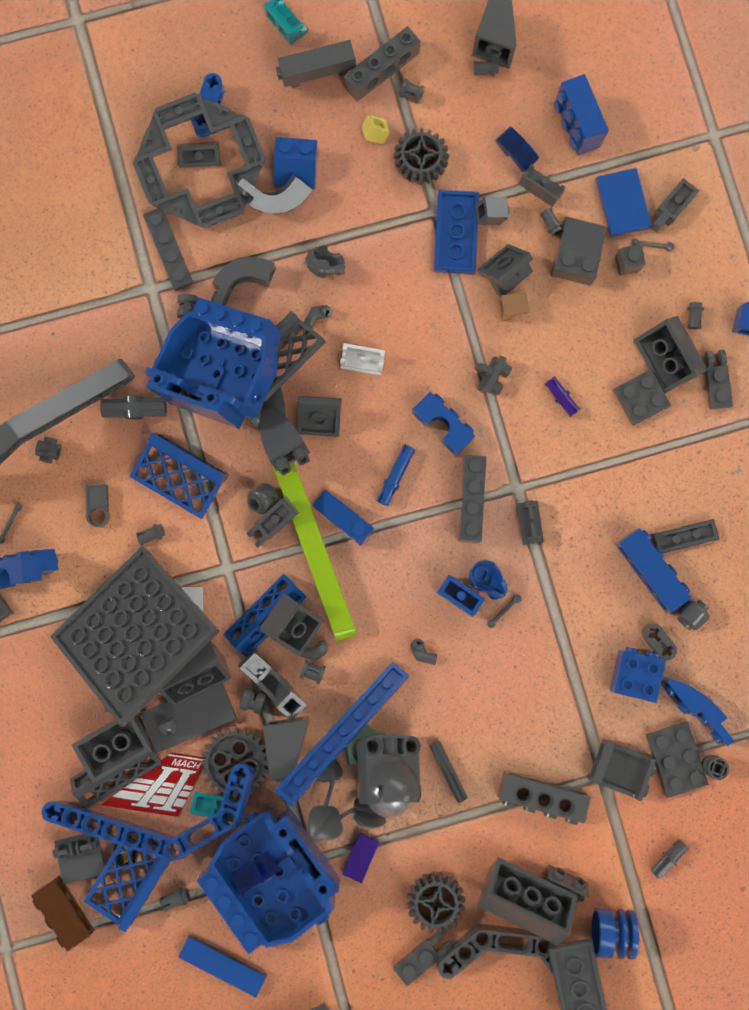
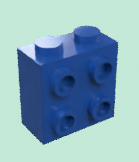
M626 647L625 650H618L610 692L657 703L666 661L659 659V654L647 652L645 656L638 654V649Z

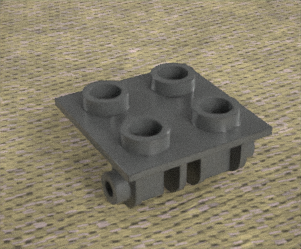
M80 834L54 841L55 849L52 850L54 859L58 858L63 885L99 876L105 865L99 838Z

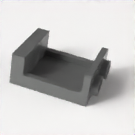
M602 739L588 780L594 784L605 786L642 801L649 791L648 782L650 776L652 777L655 774L656 760Z

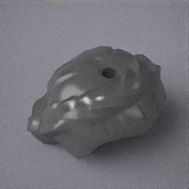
M325 245L314 247L308 251L305 257L307 268L317 277L327 278L334 274L339 276L345 274V259L340 253H330Z

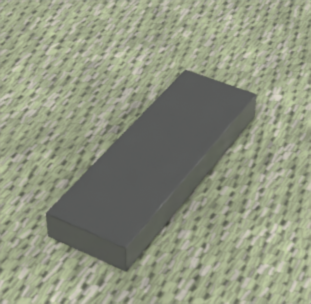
M714 519L651 534L654 547H658L662 553L719 540Z

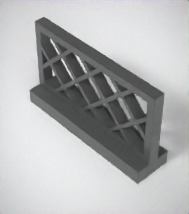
M292 311L276 325L283 333L277 345V370L285 368V372L281 376H277L276 373L264 401H267L326 342L323 337L301 321ZM303 329V335L296 336ZM317 339L313 345L307 346V340ZM302 341L300 348L293 349L294 342ZM288 344V350L281 351ZM300 354L296 361H292V355ZM287 356L285 363L278 364L279 357Z

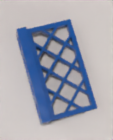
M151 433L148 438L149 442L129 477L203 519L221 485L226 481L228 474L162 435ZM154 447L159 450L161 459L151 462L148 453ZM165 460H176L179 470L168 472ZM162 462L165 474L154 476L151 464ZM148 465L151 477L146 479L139 477L137 473L140 468ZM191 469L195 471L197 480L187 483L184 471ZM180 472L183 484L173 487L170 475ZM166 476L169 488L161 490L157 487L156 478ZM210 480L216 485L212 492L205 494L202 481ZM198 483L201 495L190 497L187 485ZM184 486L187 499L178 500L173 489ZM202 497L204 507L201 512L193 508L192 499Z
M153 838L152 845L158 848L159 842ZM118 844L83 902L118 924V928L126 932L170 861L159 857L148 859L147 853L143 852L144 860L133 863L131 851L134 849L128 847L122 849L123 846ZM172 848V851L175 854L177 850ZM127 852L129 864L118 866V854ZM145 864L147 874L144 877L136 878L134 866ZM130 867L132 880L121 882L119 870ZM115 871L117 883L106 885V873ZM133 883L135 888L134 895L125 897L122 885ZM118 886L120 899L110 901L107 889ZM103 890L104 903L98 904L91 899L95 892ZM122 902L123 913L120 917L112 913L111 904Z

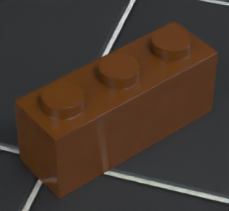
M60 875L31 895L35 908L41 910L45 916L46 925L54 930L57 935V942L67 952L87 939L95 931L66 884L63 885Z

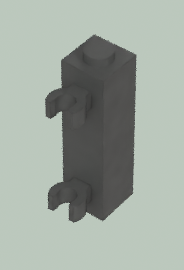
M346 40L278 58L279 67L275 68L278 80H283L284 87L292 85V88L300 87V83L338 73L339 76L345 75L347 71L352 70L356 66V58L351 41Z

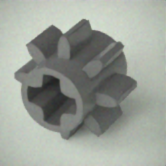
M45 436L44 441L39 440L37 442L35 455L40 456L39 461L52 464L53 459H59L61 445L57 444L58 440Z

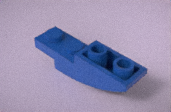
M670 678L662 679L665 684L664 690L670 697L674 696L679 702L676 705L680 711L691 716L699 714L696 716L704 727L708 726L712 731L710 736L717 744L721 743L729 746L734 742L733 738L721 724L727 719L726 715L709 698L682 682Z

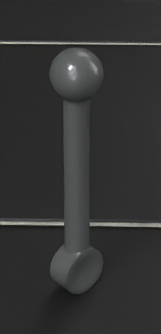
M633 239L631 242L632 246L641 244L642 246L665 248L668 252L674 249V244L671 242L659 244L643 242L638 239Z
M20 503L15 505L14 512L0 535V544L5 542V535L17 513L22 509Z
M518 594L514 595L513 600L493 620L491 619L487 622L488 627H495L496 622L515 603L521 601V596Z

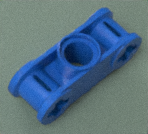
M210 73L205 76L199 95L221 105L225 92L221 77L216 73ZM203 115L191 120L197 136L205 138L211 134Z

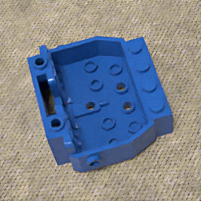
M198 298L193 311H188L170 329L158 357L154 361L153 367H147L145 374L150 379L146 387L171 405L240 429L245 417L253 419L258 415L277 373V345L283 333L269 319ZM181 391L187 392V393L191 394L192 396H194V397L198 398L199 400H201V402H200V401H197V400H194V399H191V398H189V397L180 395V392H181Z
M265 807L257 813L256 811L250 813L244 818V823L225 836L209 867L202 871L197 879L203 891L248 955L262 944L266 948L293 942L315 924L321 925L330 917L329 914L335 908L336 896L334 894L339 891L340 878L315 842H311L310 835L290 807L280 815L277 814L273 807ZM296 838L301 847L295 845L292 840ZM307 856H309V858L314 863L318 871L321 873L320 875L317 876L314 873L310 866ZM277 867L282 868L283 873L277 874L275 872V869ZM248 878L250 884H243L242 879ZM260 896L263 901L257 903L255 897Z

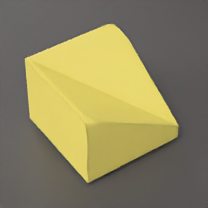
M367 115L362 125L365 140L384 144L390 133L386 120Z

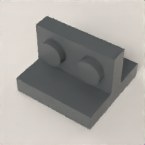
M507 244L477 270L480 276L490 281L497 295L501 297V295H506L533 272L529 265L533 258L530 252Z
M310 396L298 397V433L302 435L339 437L342 399Z

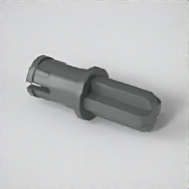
M678 839L666 853L663 852L664 856L651 868V872L657 878H662L673 865H677L676 862L689 848Z

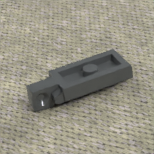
M683 178L656 210L657 212L654 216L657 217V220L651 228L658 232L664 223L667 226L673 223L699 190Z

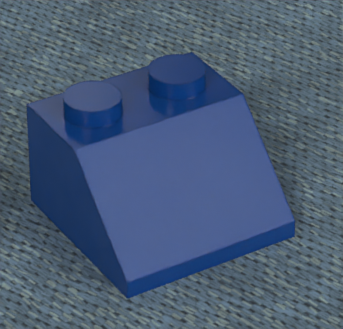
M276 137L274 186L283 187L290 177L294 175L309 188L315 190L318 161L317 140Z

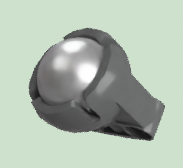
M378 735L357 740L355 751L358 762V799L360 804H368L376 814L392 818L406 812L412 803L420 802L419 751L421 745L418 738L408 735ZM367 743L370 744V751L367 749Z

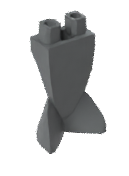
M280 387L267 401L263 402L258 415L253 419H246L260 429L261 440L269 461L275 470L284 476L292 470L289 464L297 460L299 465L308 463L310 461L308 455L310 451L296 428L285 417V401Z

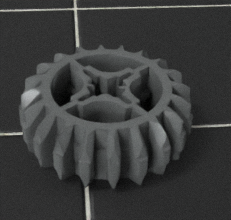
M423 128L420 129L419 133L413 129L412 135L406 132L404 138L400 137L399 144L395 145L396 152L393 158L396 161L394 165L399 167V174L404 173L405 180L411 177L412 184L415 182V179L419 180L420 185L423 183V180H426L429 184L431 183V177L437 180L438 174L443 175V168L448 166L449 154L446 153L448 152V146L444 145V138L438 140V133L431 135V129L427 133H424ZM418 144L415 149L407 151L411 146ZM420 150H422V155H424L422 163L421 158H419ZM433 162H436L430 168L424 169V167L427 164H433ZM409 163L415 164L417 168L412 167Z
M431 871V878H427V875L424 873L422 874L424 881L421 882L420 879L416 878L415 883L418 887L411 885L410 890L413 893L407 894V899L411 900L406 903L407 908L411 909L408 912L409 916H415L413 919L415 925L421 922V930L428 926L429 933H432L433 928H436L437 933L440 934L441 927H445V930L449 931V923L453 926L457 925L454 918L462 919V914L458 911H465V906L461 903H464L466 900L464 896H460L463 893V889L457 888L459 885L457 880L450 883L452 880L451 875L443 879V872H440L438 877H435L434 871ZM434 886L432 893L421 895L425 889ZM442 887L451 892L454 898L453 902L442 896ZM438 895L440 903H437L434 909L432 902H435ZM418 902L423 903V906L430 909V917H427L420 911ZM441 911H449L445 916L437 918Z

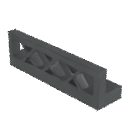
M151 750L95 783H92L87 772L84 770L70 779L72 794L88 808L162 763L161 759ZM148 756L153 759L147 764L141 763V760ZM126 769H133L132 773L122 775V772ZM108 780L114 781L110 786H103V783ZM88 792H96L95 795L88 799L83 796Z

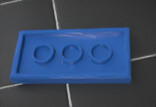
M438 190L434 272L475 274L478 230L475 204L479 202V192Z

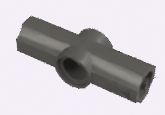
M125 396L120 399H101L100 411L103 418L124 417L125 419L139 420L143 419V417L166 416L167 403L163 398Z

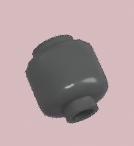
M261 483L249 491L247 495L249 508L258 514L267 513L279 501L277 490L267 483Z
M690 599L677 611L679 616L677 620L689 631L691 629L698 630L710 618L707 612L709 607L700 599L697 602Z

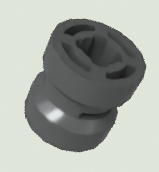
M180 294L177 296V303L180 305L177 310V318L181 319L188 311H193L198 296L193 294Z
M246 688L241 700L240 709L245 711L248 709L253 710L255 714L261 715L267 694L261 692L257 694L253 690Z
M708 755L702 761L706 775L717 780L727 777L730 768L724 759L715 755Z

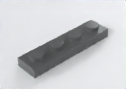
M158 208L143 214L173 289L177 291L194 284L165 212Z

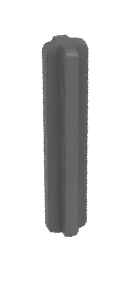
M436 741L432 743L430 748L458 803L465 801L467 794L441 742Z

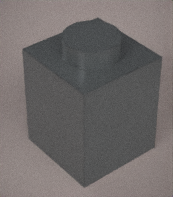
M484 197L475 204L478 225H500L510 218V209L506 197Z
M641 244L620 248L615 256L620 275L640 272L646 265Z

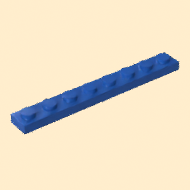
M392 662L274 790L275 793L292 807L409 678V675Z

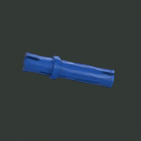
M403 444L388 478L383 482V489L376 500L378 503L388 507L395 491L399 489L400 480L415 452V449L411 446Z

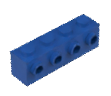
M641 528L635 529L615 545L665 613H672L692 598L689 595L690 590L684 582L678 580L676 570L670 564H666L662 551L652 545L650 535L645 530H641Z

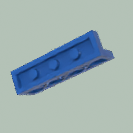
M285 574L224 633L233 647L245 657L268 637L259 628L283 593L298 603H301L307 597ZM286 582L289 586L283 592H279L280 587ZM268 599H272L271 604L268 607H264L265 602ZM254 614H257L256 619L249 623V619ZM242 629L241 634L236 639H234L232 636L238 630Z

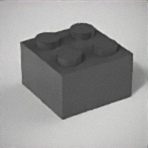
M283 593L259 630L273 641L301 656L324 620Z

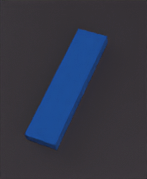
M191 935L188 936L178 958L255 998L267 976Z

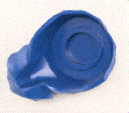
M489 560L478 561L469 571V580L475 589L487 593L494 600L506 595L508 590L507 583L494 562Z

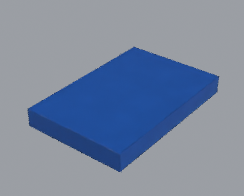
M637 168L596 177L595 180L610 237L652 227Z

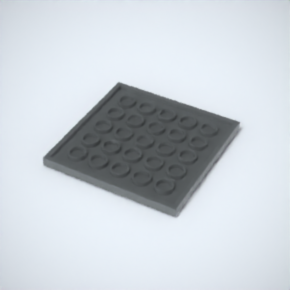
M142 545L50 637L119 726L125 727L220 630L148 549Z

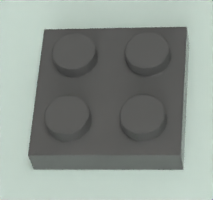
M651 369L613 389L632 426L671 406Z

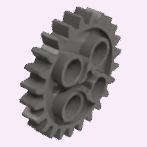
M238 726L234 728L233 733H231L229 727L226 728V735L219 731L217 733L219 739L212 736L210 740L213 745L206 744L205 747L209 751L202 752L201 754L206 758V760L200 762L201 765L206 766L201 773H208V777L204 781H212L210 789L217 786V794L219 795L222 790L225 791L228 782L227 773L231 772L234 766L223 773H219V770L228 766L233 761V757L235 760H238L245 754L252 752L253 755L242 760L240 764H245L248 761L256 764L255 778L250 791L251 794H254L253 786L260 789L261 783L259 780L265 782L267 778L263 773H269V769L265 767V765H268V760L265 759L267 753L263 750L265 743L261 745L259 743L262 737L253 738L255 731L248 735L247 728L239 732ZM242 742L245 745V752H237L235 750V743ZM218 753L224 754L226 756V763H218L216 755ZM243 770L239 772L242 778L246 777L247 774ZM236 783V784H235L236 786L239 785V786H243V787H244V784H240V783ZM235 790L233 792L234 799H236L238 793H240L238 790Z

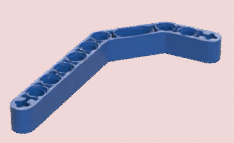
M249 764L235 765L230 772L219 812L176 837L64 801L46 803L42 808L41 814L47 822L162 859L175 861L186 857L241 824L255 778V770ZM241 770L247 774L245 778H242V775L239 774ZM236 783L244 784V787H243V786H239V785L236 786L235 784H236ZM235 790H238L241 795L238 802L234 801L232 797ZM55 811L63 812V814L56 815ZM74 812L78 816V820L76 823H74L72 819V815ZM228 812L234 815V822L232 824H229L226 820ZM94 818L98 822V826L96 829L92 827V821ZM209 823L213 824L215 832L212 836L197 845L192 842L191 836L195 831ZM113 825H116L118 828L116 836L112 833ZM133 831L138 834L137 842L132 840ZM154 837L157 838L159 842V846L157 849H155L152 846V840ZM174 844H177L179 847L178 855H175L172 851Z

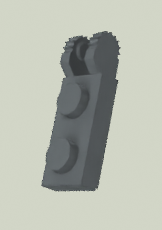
M725 350L718 351L719 366L713 367V353L711 351L705 352V365L708 369L705 372L710 410L733 407Z
M285 496L265 513L246 534L250 538L257 534L259 530L261 531L263 536L255 543L258 548L299 514V511Z
M442 930L440 934L436 932L429 939L426 938L393 966L394 971L406 986H409L435 964L440 956H443L452 948L453 943L450 940L437 950L434 948L433 945L440 941L445 934Z

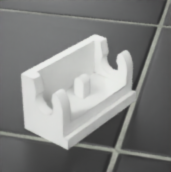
M344 343L340 369L381 376L385 351Z

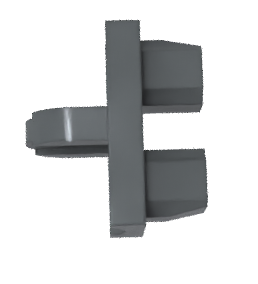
M502 355L500 357H493L489 366L483 363L476 364L475 370L483 375L477 388L478 391L482 393L489 392L494 395L500 394L503 384L496 381L498 375L503 378L508 377L512 370V367L505 362L507 358Z

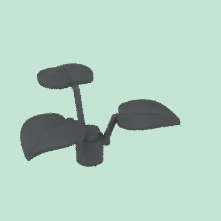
M336 759L317 779L321 782L329 781L330 786L324 805L314 806L310 810L308 828L311 842L332 840L339 837L343 830L341 819L350 813H354L356 823L366 828H378L386 823V817L376 814L368 804H360L358 798L353 803L354 808H350L341 815H339L337 808L328 806L335 784L334 780L341 779L343 775L341 765Z

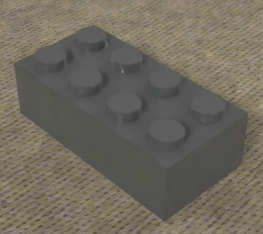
M498 857L488 869L478 907L559 945L570 934L578 895Z

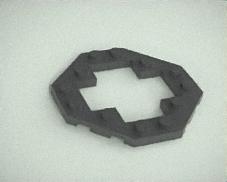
M192 93L155 108L133 165L150 205L206 229L243 214L251 195L249 194L246 197L238 191L239 185L235 181L239 176H242L255 186L265 162V156L249 117L240 115L225 106ZM203 115L211 135L231 128L246 166L227 173L234 190L233 194L196 208L188 188L168 195L153 157L172 150L165 133L166 129Z

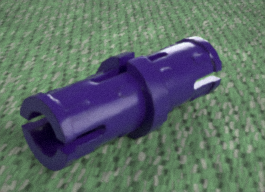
M556 376L544 384L556 398L555 402L560 403L569 417L580 410L570 397V392L563 388Z

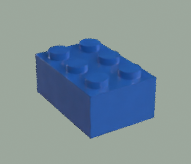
M582 74L562 82L554 101V107L556 112L560 113L562 117L564 131L568 132L570 136L571 148L576 150L578 156L600 148L609 129L586 75Z

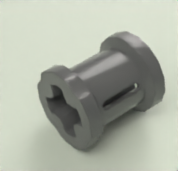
M405 79L399 97H407L414 100L416 104H419L423 97L425 86H417L410 83L408 79Z
M305 660L299 678L303 679L305 677L316 681L320 685L326 666L320 667L309 663V660Z

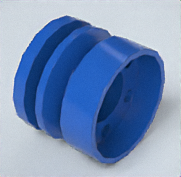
M594 909L591 933L596 958H613L616 949L619 959H624L626 956L629 960H635L639 950L640 933L638 919L634 910L624 912L619 909L614 919L611 909Z

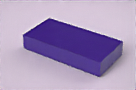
M359 832L342 875L362 883L379 845V841Z

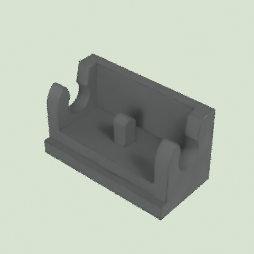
M530 164L527 172H524L519 185L553 207L563 194L565 186H558L536 171L533 164Z

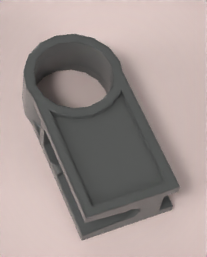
M85 485L87 522L94 527H104L110 517L108 485ZM96 509H102L105 513V519L101 524L96 525L91 521V514Z

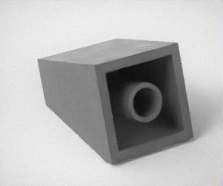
M488 0L475 36L472 56L485 61H492L494 59L499 61V66L510 69L516 49L512 0Z
M309 716L297 717L292 721L284 719L266 722L263 726L270 780L276 779V783H281L297 766L310 720Z

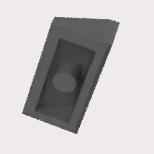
M219 142L180 144L177 146L180 168L221 165Z

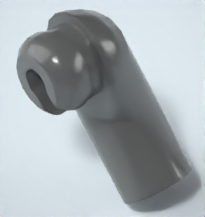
M327 305L312 307L304 323L312 329L316 320L330 317L332 309Z
M421 639L413 640L411 651L415 659L435 665L437 655L428 653Z
M319 641L311 649L306 647L301 657L315 661L325 656L328 652L327 642Z

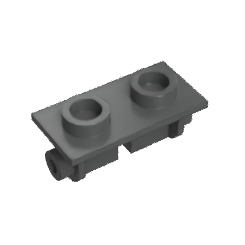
M530 500L517 503L523 545L544 542L538 501Z
M548 865V876L545 875L543 879L578 895L577 902H583L585 897H589L588 883L582 878L574 877L561 868Z

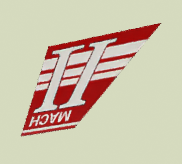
M171 753L161 760L162 763L132 781L101 805L178 817L204 767L200 762L206 760V758Z

